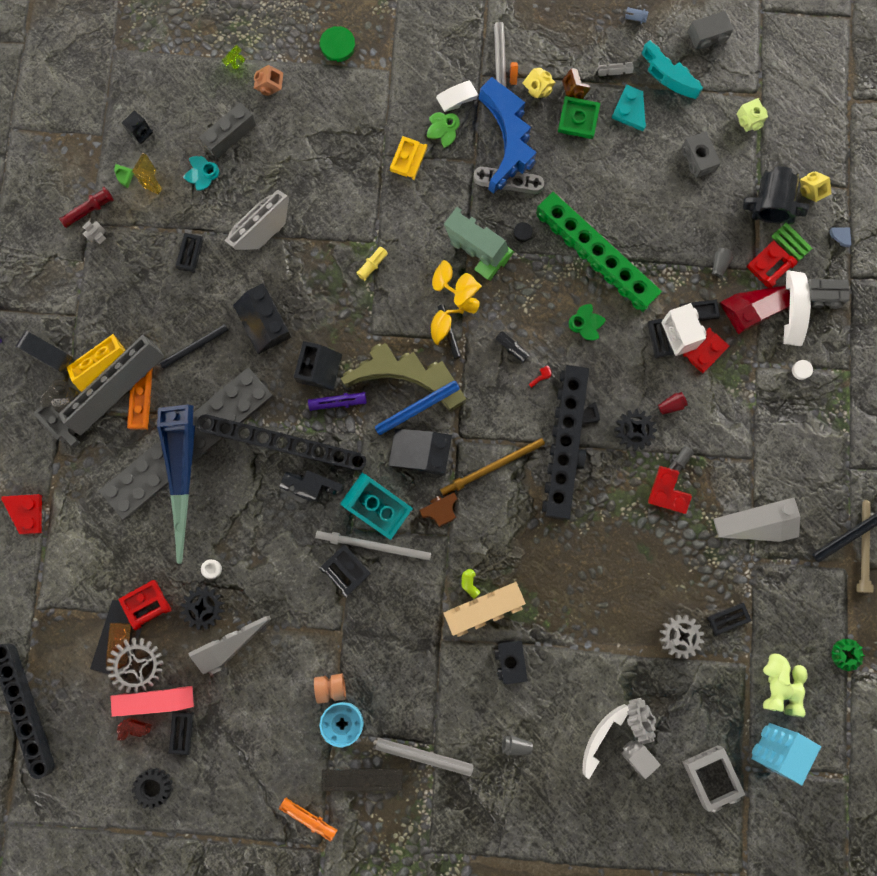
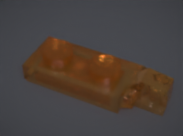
M110 623L106 667L113 665V663L107 662L108 658H115L111 651L113 650L117 653L120 651L116 645L120 644L124 648V640H127L129 643L131 624ZM126 652L119 659L118 669L127 664L128 656Z

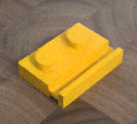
M402 136L391 163L390 171L415 180L426 153L427 144L423 145L416 140Z

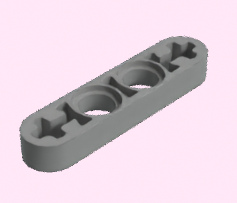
M478 167L474 171V182L479 186L489 187L490 174L493 177L498 169ZM517 172L513 178L509 177L507 179V183L502 189L538 194L543 190L544 180L539 175ZM480 173L484 174L483 179H479ZM520 178L523 181L522 185L516 186L513 184V179ZM534 181L538 182L537 188L534 187Z

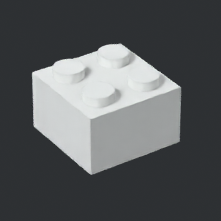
M691 303L670 310L661 322L675 356L697 349L706 339V330L700 325L698 312Z

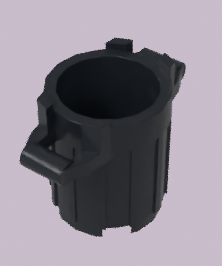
M776 166L770 172L765 170L761 177L758 198L746 197L743 201V209L753 211V220L759 219L768 223L780 224L788 222L787 224H793L796 216L805 217L810 206L796 202L800 183L799 173L795 175L791 172L792 168Z

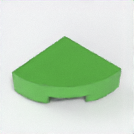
M116 164L114 169L116 178L122 186L128 188L135 172L133 169Z

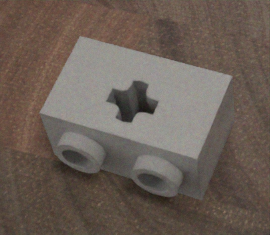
M637 740L634 742L630 741L623 747L624 751L621 754L644 779L661 766L647 748Z

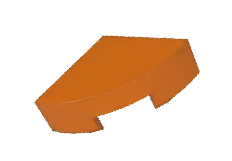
M511 62L510 84L517 85L518 63Z

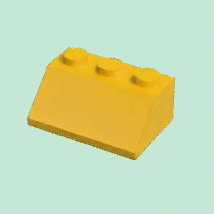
M114 334L67 366L72 383L81 392L126 351Z

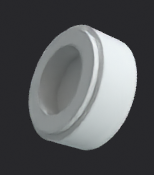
M800 360L792 367V374L799 380L810 377L813 372L811 363L806 360Z
M206 560L201 566V573L207 579H216L222 572L221 564L216 560Z

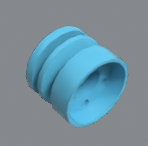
M339 702L331 705L324 711L319 726L321 735L326 742L332 746L342 748L350 746L359 738L363 730L364 721L362 713L356 706L347 702ZM341 718H344V721L348 722V725H346L344 729H341V726L339 725L337 726V722H339Z

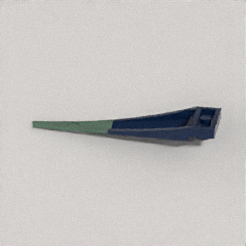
M189 404L158 408L157 429L163 450L171 495L176 560L178 564H182L195 435V425H193L194 406Z

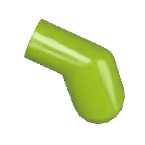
M467 569L462 574V588L475 599L480 594V591L473 585L475 572L472 569Z

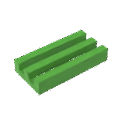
M787 223L771 236L797 262L813 249ZM779 234H781L788 241V243Z

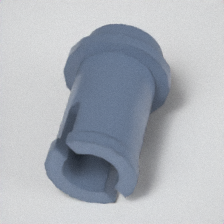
M628 7L627 12L634 15L626 14L625 19L639 21L640 24L642 22L646 23L649 12L645 11L646 9L638 10Z

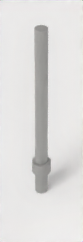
M317 531L315 536L316 539L327 540L337 545L342 543L424 560H430L431 553L342 536L337 532L326 533Z

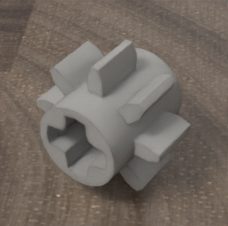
M88 221L83 226L86 231L82 234L92 244L96 241L101 244L106 239L103 235L106 230L97 221L93 224Z

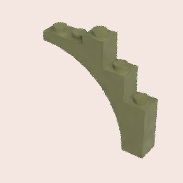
M386 343L375 345L371 349L372 351L369 352L372 360L369 361L367 359L359 364L360 367L355 370L350 369L346 371L341 378L346 389L370 379L394 378L415 383L431 393L455 381L443 361L439 363L434 362L427 367L428 370H425L414 352L411 354L405 353L397 361ZM459 389L441 400V402L449 412H452L466 403V397Z

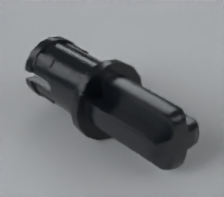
M504 331L497 335L496 340L508 350V353L511 352L518 358L521 363H524L530 356L518 344V341L515 342Z

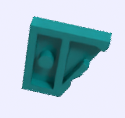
M626 84L612 119L644 131L646 123L643 91Z

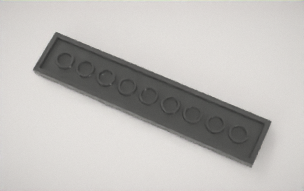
M249 367L193 412L195 435L192 464L223 439L222 437L206 434L198 429L196 423L201 415L207 414L243 423L274 397ZM207 419L203 422L202 426L204 429H208L211 426V420ZM225 424L222 426L221 431L223 434L230 431V425ZM158 441L99 490L122 520L129 518L169 484L161 441Z

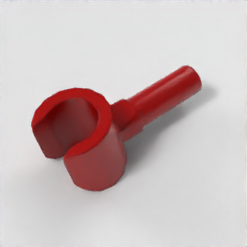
M549 366L540 369L541 376H538L529 383L531 388L543 379L551 377L552 372Z

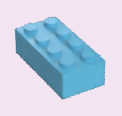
M769 723L768 726L763 728L761 732L762 738L759 744L754 746L751 759L771 771L803 785L821 746L797 732Z

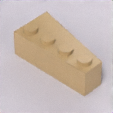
M514 582L443 612L452 635L459 637L468 633L467 629L474 626L475 629L487 625L486 621L490 619L497 621L504 618V613L511 611L513 614L522 610V605L526 603L517 582Z

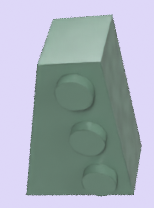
M456 207L444 223L451 240L450 243L457 249L465 250L471 257L476 256L480 258L484 264H491L496 267L509 250L506 240L487 227L482 229L475 224L476 219L473 217L470 219L466 218L461 214L462 210Z

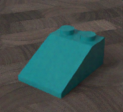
M363 472L340 503L345 509L390 540L413 509Z

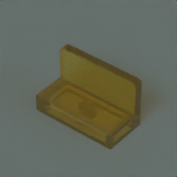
M142 153L132 172L142 187L159 195L162 188L154 177L156 169L149 157Z

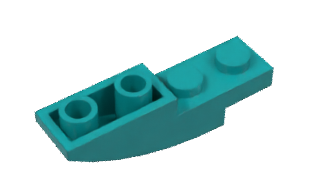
M651 40L648 41L641 53L650 63L648 72L669 89L686 97L697 99L703 89L699 80L695 79L690 74L688 68L680 62L673 65L672 61L665 57L657 45Z

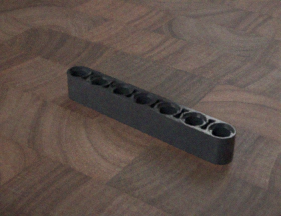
M11 643L0 644V685L28 772L32 778L41 779L54 771L55 763L17 648ZM3 648L7 651L5 658L2 656ZM9 667L13 669L12 676L8 674ZM15 686L19 688L18 695L14 693ZM22 705L26 710L24 715L20 711ZM28 724L32 727L31 734L26 729ZM34 744L38 746L37 753L33 751ZM40 763L45 767L44 773L39 769Z

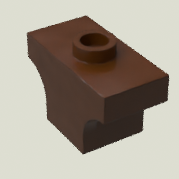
M455 493L442 499L438 496L430 501V505L420 509V514L423 519H433L438 528L456 519L452 507L458 499Z

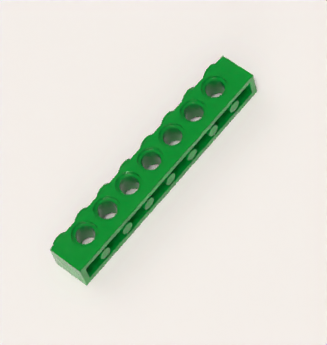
M552 192L538 205L536 211L538 219L543 223L546 222L554 234H559L567 246L573 247L580 258L586 259L591 264L592 269L600 272L606 282L611 285L613 284L618 289L620 295L627 297L637 310L644 312L661 294L662 291L555 192ZM552 214H559L560 218H555ZM566 226H572L574 230H567ZM584 238L587 240V243H582L579 239ZM597 250L601 253V255L597 256L593 253V251ZM606 263H612L614 268H609ZM620 275H625L628 281H623ZM634 288H639L642 293H636Z

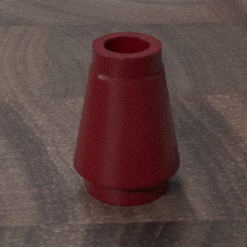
M676 392L661 402V404H658L662 415L684 410V407L688 406L682 392Z

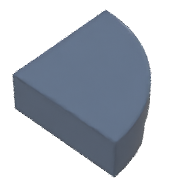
M850 227L831 228L829 230L832 239L834 238L841 246H851Z

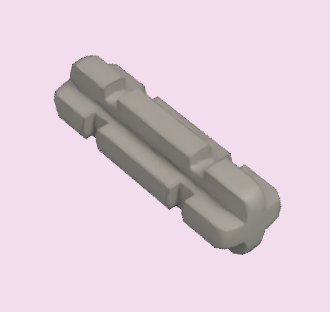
M627 62L625 65L623 63L608 64V66L599 65L598 75L623 74V72L625 74L633 73V63Z

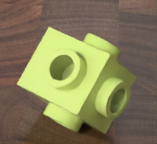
M759 98L743 104L737 112L739 123L746 132L759 130L764 126V122L768 118L767 110L762 106Z

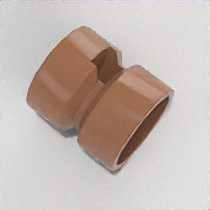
M343 673L331 675L330 679L326 676L314 678L317 704L327 703L331 698L334 701L346 700Z

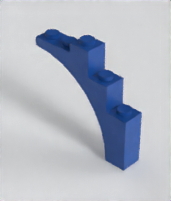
M491 77L480 88L479 100L496 118L504 140L503 161L497 172L490 179L488 190L494 194L498 189L501 190L506 185L509 177L513 178L518 171L523 174L527 169L530 170L536 163L535 156L537 152L526 144L530 139L531 127L521 120L525 113V102Z

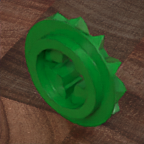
M841 639L832 648V659L835 665L845 671L857 670L863 664L862 661L865 655L862 651L863 647L857 641L851 639ZM851 650V655L854 659L848 658L846 660L847 655L843 651Z

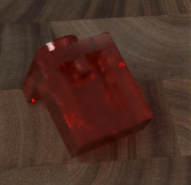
M131 718L125 719L118 725L116 734H118L117 740H125L129 731L130 735L142 737V735L150 732L152 725Z

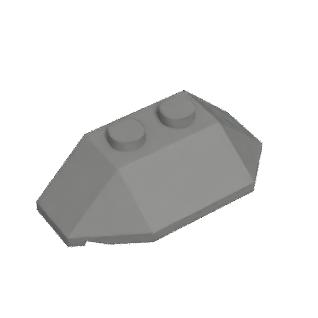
M277 190L273 195H269L261 200L233 226L224 241L235 250L260 249L285 225L289 197Z

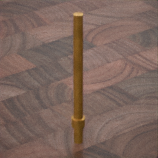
M540 438L463 478L459 477L453 480V483L443 487L440 491L443 496L455 490L459 491L465 488L464 485L545 445V442Z

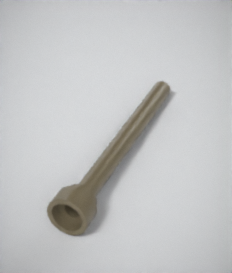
M868 500L862 502V522L870 517L871 503ZM870 530L862 535L861 580H859L856 588L858 593H874V585H871L872 581H869Z

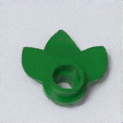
M585 304L579 307L577 314L571 316L568 325L573 332L580 333L584 339L597 340L599 339L597 329L604 324L605 318L592 313V304ZM574 322H580L581 326H575Z

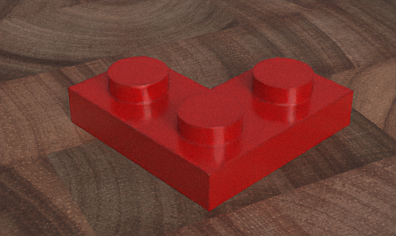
M659 466L648 503L686 514L692 495L674 490L679 471Z

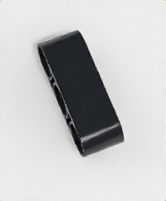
M28 331L24 332L16 344L17 348L61 373L65 371L73 358Z

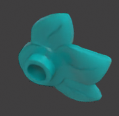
M193 156L189 158L193 168L183 178L187 182L195 184L196 190H204L210 186L212 180L219 176L220 171L215 163L208 162L202 156Z

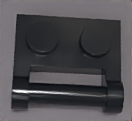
M346 545L342 546L319 568L322 573L325 572L338 586L345 598L371 575L368 569ZM334 563L352 582L349 586L331 568Z

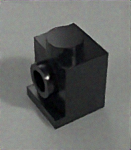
M135 110L122 122L127 133L140 144L153 133L145 119Z

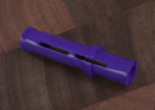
M365 392L355 394L344 393V395L308 399L309 411L343 406L350 408L351 405L367 404Z

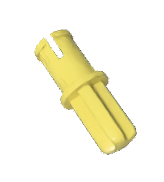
M379 247L370 258L366 259V263L356 272L357 275L366 281L369 275L375 269H378V265L387 256V251Z

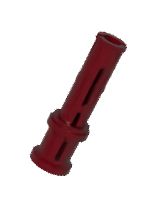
M104 186L101 191L95 195H89L87 201L60 217L59 220L65 228H68L95 209L100 210L101 206L109 201L113 202L114 198Z

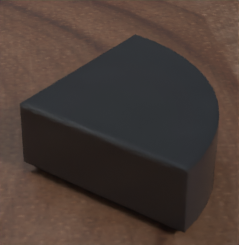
M596 402L585 408L582 425L600 421Z

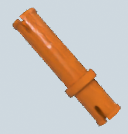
M287 797L279 810L310 828L312 833L316 832L329 842L332 841L337 832V829L324 822L323 818L320 816L318 818Z

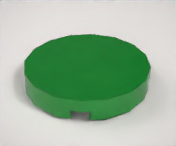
M333 26L327 29L320 38L321 52L323 56L331 61L337 60V62H342L349 59L355 49V38L352 32L341 26Z

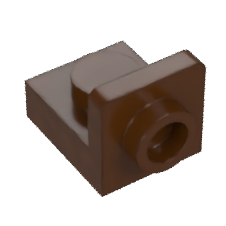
M571 68L562 80L566 96L583 99L591 89L590 85L581 83L578 70Z

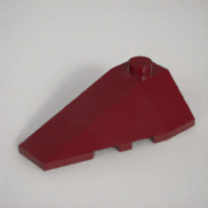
M785 285L737 293L721 301L719 304L739 335L789 308L790 290H787Z

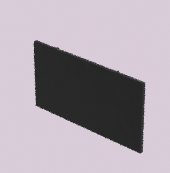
M112 600L90 667L92 670L106 674L113 672V670H106L107 666L113 665V663L107 662V659L115 658L111 651L113 650L117 653L120 651L116 647L117 644L124 648V640H127L129 645H131L132 638H136L137 644L142 627L144 626V624L141 625V628L135 631L120 602L117 600ZM144 608L135 613L136 618L145 615L148 609ZM126 652L119 659L118 669L128 662ZM125 673L120 675L123 679L127 678Z

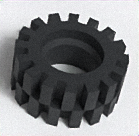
M151 768L137 776V780L132 785L135 786L132 789V793H135L133 798L138 800L137 804H143V808L149 807V809H153L167 801L171 795L170 792L173 790V787H171L173 782L169 780V773L166 775V771L163 769L160 771L159 768ZM150 780L157 781L160 786V791L156 796H150L145 790V786Z

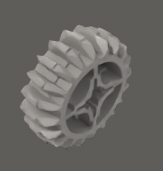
M132 638L131 645H129L127 640H124L125 647L122 648L120 644H117L116 647L120 651L117 653L112 650L111 654L115 658L107 659V662L113 663L112 666L106 667L108 671L113 670L108 675V678L116 677L112 684L116 685L120 682L118 686L120 691L124 686H127L126 693L130 692L131 687H134V693H138L139 686H141L143 691H146L144 684L148 683L152 687L154 684L151 679H159L155 672L162 673V669L157 668V665H162L163 661L156 660L162 654H154L158 649L157 646L149 649L152 644L151 641L143 645V638H140L139 644H136V638ZM132 649H142L148 652L150 656L137 658ZM126 652L128 662L118 669L119 659ZM131 656L137 663L141 662L140 666H138L139 669H137L139 674L133 668L129 669V665H132ZM149 662H152L149 674L143 678L142 668ZM133 673L137 681L130 682L124 680L120 675Z

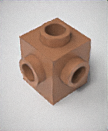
M270 65L256 71L254 75V89L266 96L281 90L283 72Z

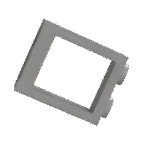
M717 745L682 761L703 808L708 812H717L727 803H737L741 800L740 797L745 795L723 747ZM721 759L735 790L709 801L696 770Z

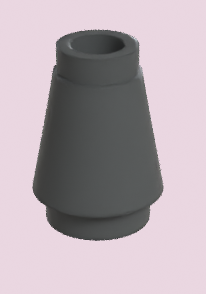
M718 248V251L715 252L712 275L723 277L733 259V252L731 250Z
M513 735L504 736L502 741L503 753L507 755H531L533 750L532 742Z

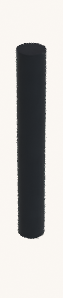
M439 305L438 310L446 312L445 305ZM451 326L447 333V338L454 359H458L461 357Z

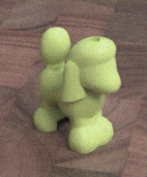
M771 654L768 664L763 668V672L769 676L768 682L770 683L771 697L764 701L763 708L771 711H784L785 715L804 718L803 699L805 689L803 685L808 675L806 668L801 665H796L793 668L792 677L794 683L791 684V667L788 660L780 654ZM789 699V704L784 708V700Z

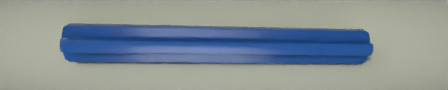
M456 381L450 382L375 426L377 433L382 435L460 389Z

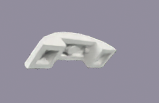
M788 270L786 271V289L790 290L789 324L784 325V344L802 346L810 318V288L805 273Z
M623 704L612 710L593 731L583 758V775L586 778L590 779L600 762L594 757V754L613 722H616L621 726L628 715L627 711L629 709L627 705Z

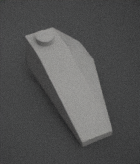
M795 498L713 519L719 538L781 542L797 538L800 533V513Z
M265 616L242 627L239 631L225 635L221 640L212 641L188 654L202 674L209 673L211 676L221 671L220 667L225 665L271 618L270 616Z

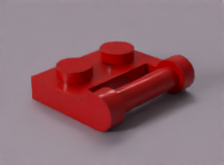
M773 240L746 267L766 287L772 288L776 281L786 271L796 266L798 262ZM781 259L784 264L773 275L767 276L766 273Z
M152 580L118 599L135 631L141 628V625L171 611V607L156 580ZM158 601L159 607L136 618L135 613Z

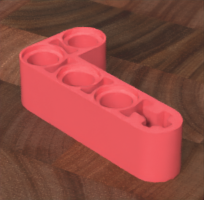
M192 686L111 695L112 717L171 712L194 707Z

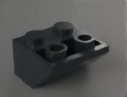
M303 341L294 379L297 383L334 391L342 354L323 345Z

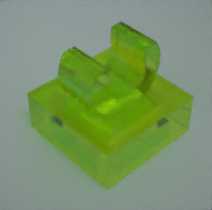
M235 45L221 61L226 66L231 63V66L237 70L239 66L235 62L236 59L243 63L245 58L242 55H238L242 50L238 45Z

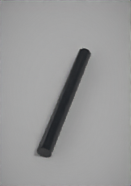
M223 324L159 362L163 369L227 332L228 328Z

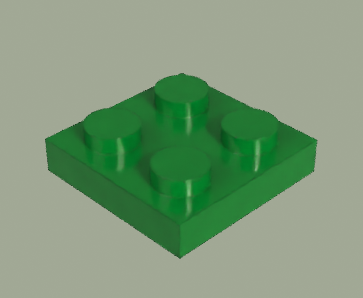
M565 96L558 133L593 139L600 103Z

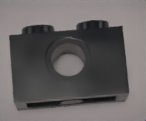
M522 640L497 643V648H494L495 659L500 662V668H497L498 680H502L504 685L527 682ZM508 657H514L515 665L512 668L505 666V660Z

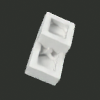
M466 81L443 91L436 98L444 112L458 109L462 103L476 100L478 93L472 83Z

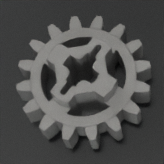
M676 615V620L668 618L670 623H663L666 629L660 630V633L664 634L660 641L666 643L663 649L669 648V655L675 653L676 658H680L682 655L685 659H688V653L691 656H695V649L701 651L700 646H698L699 643H704L700 639L704 632L698 631L701 625H694L695 619L688 621L687 615H684L682 619L680 615ZM679 623L687 624L689 627L684 629ZM680 633L685 634V636H683L684 640H679V638L681 637ZM681 645L685 650H678L675 646Z
M641 698L630 700L627 705L629 709L627 711L629 715L627 722L631 730H633L635 738L638 737V742H642V744L653 742L654 737H656L654 733L656 731L654 727L656 723L655 716L652 715L650 707L645 705V700Z

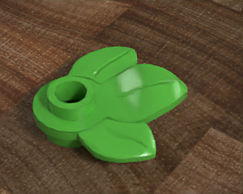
M441 112L434 113L429 117L432 125L427 131V138H441L442 145L446 148L456 139V130L459 128L460 120L453 113L447 115ZM449 120H453L451 125L447 124Z

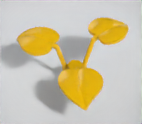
M445 260L437 267L433 275L432 286L436 291H441L445 286L446 289L455 294L454 303L459 309L447 310L446 312L440 310L434 316L431 323V336L436 345H439L451 328V317L449 314H463L464 311L472 314L477 312L479 300L472 298V296L482 287L468 273L463 274L458 279L455 289L450 287L448 282L452 278L453 271L450 263Z

